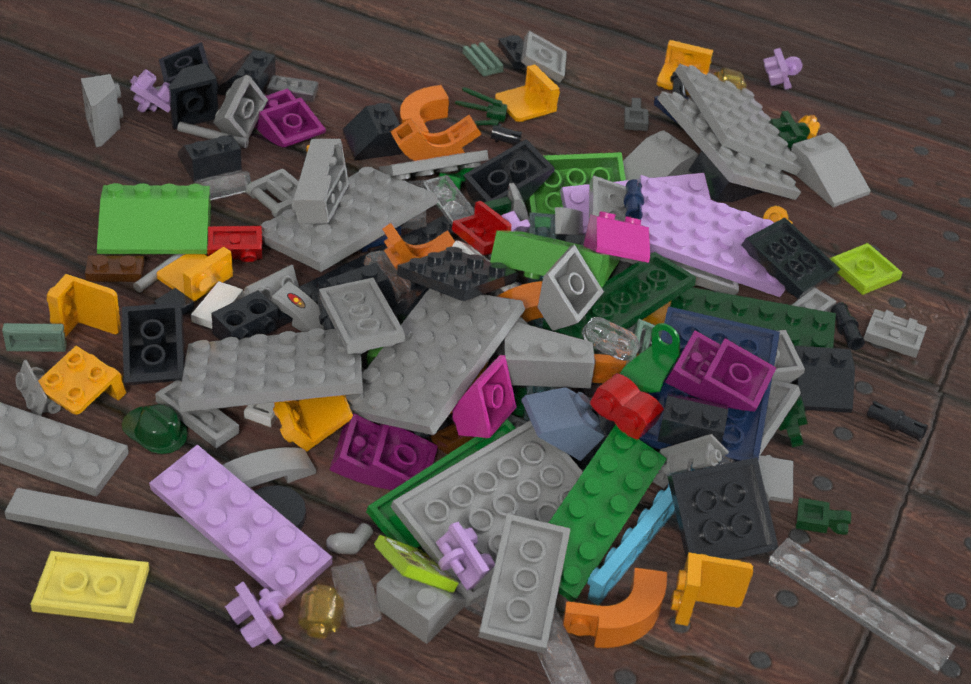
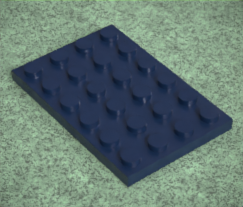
M668 307L664 323L673 327L680 338V354L696 330L720 345L726 338L767 363L775 365L779 331ZM662 330L660 339L667 344H671L673 341L671 335L667 331ZM670 372L665 378L660 392L647 393L653 396L663 408H665L668 392L700 399L667 384L665 381ZM772 378L755 412L728 408L721 444L729 453L723 455L722 460L718 463L727 464L755 457L759 461ZM664 411L657 423L639 438L650 447L663 449L673 446L657 442Z

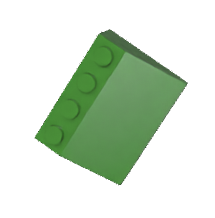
M622 152L543 155L554 167L555 171L525 202L532 228L555 227V207H563L560 194L562 187L588 185L593 175L611 182L626 181Z
M118 183L103 185L100 198L97 254H207L208 227H210L211 220L210 186H202L200 184H191L189 186L164 184L162 186H154L143 183L137 185H121Z
M497 230L490 262L503 263L508 269L524 271L525 277L540 280V276H544L570 246L575 245L602 288L621 257L598 253L583 245L527 232Z

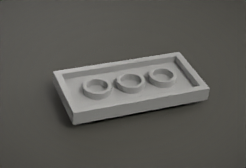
M487 150L381 166L379 169L381 172L401 180L411 178L410 173L414 177L434 174V169H436V173L458 170L457 165H459V169L478 167L481 165V161L489 160Z
M374 278L319 289L320 299L347 354H360L370 349L391 347L397 343L405 342L404 330Z
M507 513L478 635L479 638L545 654L570 528Z

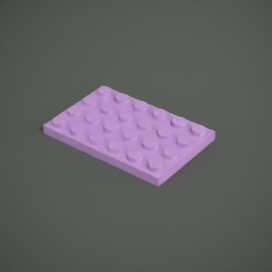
M643 175L639 177L637 186L639 182L642 183V194L644 196L641 225L649 227L651 253L656 252L665 258L781 297L785 287L775 277L769 275L766 269L756 259L750 257L741 246L747 237L773 224V221L759 218L747 211L734 209L724 203L709 200L702 195H695L684 191L680 187L670 186L655 178H648Z

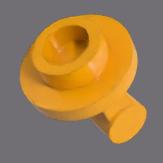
M805 115L798 121V123H806L810 128V134L807 139L816 137L820 124L816 121L817 117L815 115Z
M773 206L765 212L763 219H769L774 223L784 217L788 220V213L782 207Z

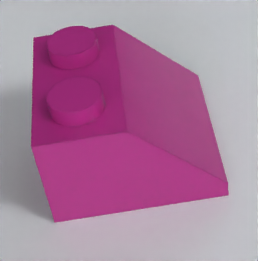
M603 211L599 212V216L590 214L584 247L598 253L649 263V227L641 225V219L626 216L625 221L616 220V214Z
M499 355L452 409L453 421L456 424L458 435L490 438L516 409L517 406L505 355Z

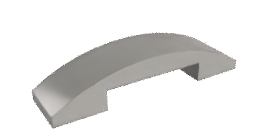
M302 448L268 449L242 456L222 465L249 488L283 476L287 483L316 474L313 463L305 449Z

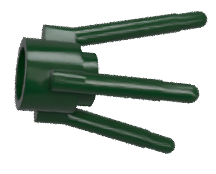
M466 87L462 88L463 92L491 103L487 107L458 100L455 101L456 105L487 112L486 118H491V120L474 121L476 126H498V122H505L507 105L502 104L501 100L490 98Z

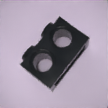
M259 290L211 313L212 332L220 341L228 337H235L241 340L243 338H251L257 334L267 335L278 329V308Z

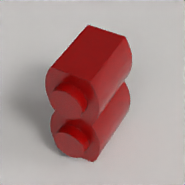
M617 373L597 388L590 401L591 406L598 414L614 421L622 432H625L634 439H639L650 430L664 411L662 405L653 396L641 392L629 378Z

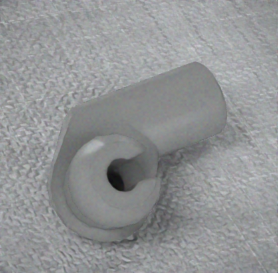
M362 523L354 533L332 534L327 538V549L337 554H356L371 537L373 530L369 525Z

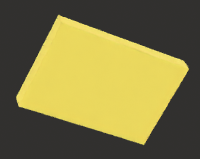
M51 551L31 602L32 612L133 623L149 573V562Z

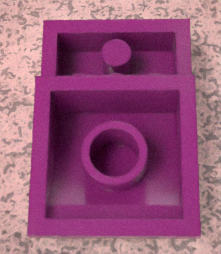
M288 88L266 95L268 101L264 109L259 111V119L255 125V128L265 138L283 148L326 132L324 126L301 97L296 99Z
M695 330L665 382L702 400L727 405L728 408L755 412L776 367L726 338L720 345Z
M353 413L352 419L342 428L329 470L363 484L394 490L434 463L438 446L403 428L385 424L379 426Z

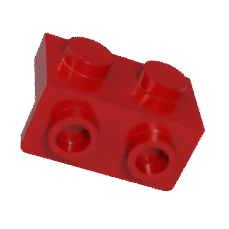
M482 201L475 202L474 215L455 220L452 223V231L482 255L492 254L497 230L512 231L511 223Z
M262 226L208 227V256L225 247L231 251L232 260L254 262L257 259H262Z

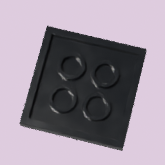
M785 217L747 237L741 244L750 257L756 259L769 275L775 277L785 287L786 291L797 299L830 280L840 271V268Z
M447 247L444 251L431 252L428 256L422 258H412L409 262L398 265L397 268L398 277L460 301H466L516 282L517 272L506 268L505 264L491 263L484 260V257L481 255H469L462 252V249L458 247Z
M757 457L667 476L686 560L688 553L705 554L712 557L735 560L779 549Z

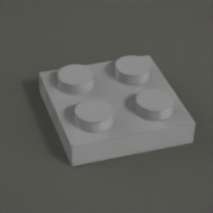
M529 31L524 37L521 62L526 66L535 64L551 80L560 83L565 76L567 52Z

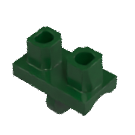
M782 111L780 118L771 119L769 122L779 130L778 136L788 143L787 147L790 151L793 144L807 140L810 134L808 125L803 122L795 123L789 111Z

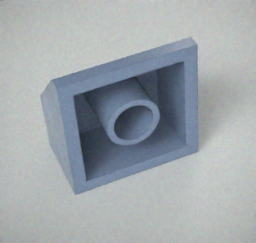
M564 387L525 395L521 399L537 436L580 461L605 437L599 425L601 423L600 419L593 413L590 408L589 398L582 392L575 393Z

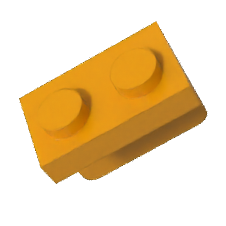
M670 40L665 63L656 84L664 89L672 90L670 77L679 64L687 67L692 65L698 68L701 73L707 75L713 50Z
M534 64L527 66L525 86L495 94V99L501 100L502 104L507 105L506 112L515 121L522 122L556 112L560 91L559 87Z
M222 247L210 256L205 254H184L157 272V279L171 289L176 288L191 300L196 301L210 292L218 281L223 283L233 276L231 251Z
M65 274L48 291L47 302L49 305L50 323L63 324L65 338L78 323L115 335L121 330L118 297L114 290Z
M78 346L69 351L38 380L48 398L74 415L84 411L103 391L118 401L127 393L122 382L124 380L123 376L115 368L109 367L96 356L87 353Z
M345 395L274 402L275 406L273 407V411L282 425L280 428L282 436L289 443L294 442L302 449H305L306 452L345 425L353 417Z
M688 553L684 570H679L676 590H673L670 609L676 610L675 624L688 626L696 601L740 607L753 575V565L739 560Z

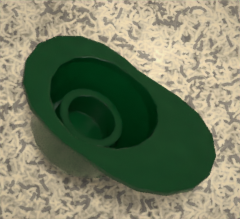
M156 404L138 407L130 411L122 421L123 432L152 453H173L185 444L188 436L186 426L179 420L177 413L167 405Z

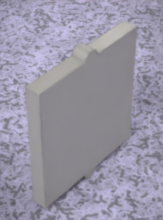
M771 455L759 456L758 462L768 502L772 500L792 504L793 461L772 458Z

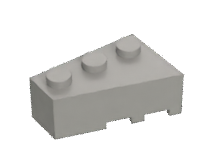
M311 139L296 193L292 200V210L296 213L298 223H329L343 197L349 181L341 139Z
M519 322L514 324L501 342V354L506 357L512 385L591 388L595 365L593 342Z

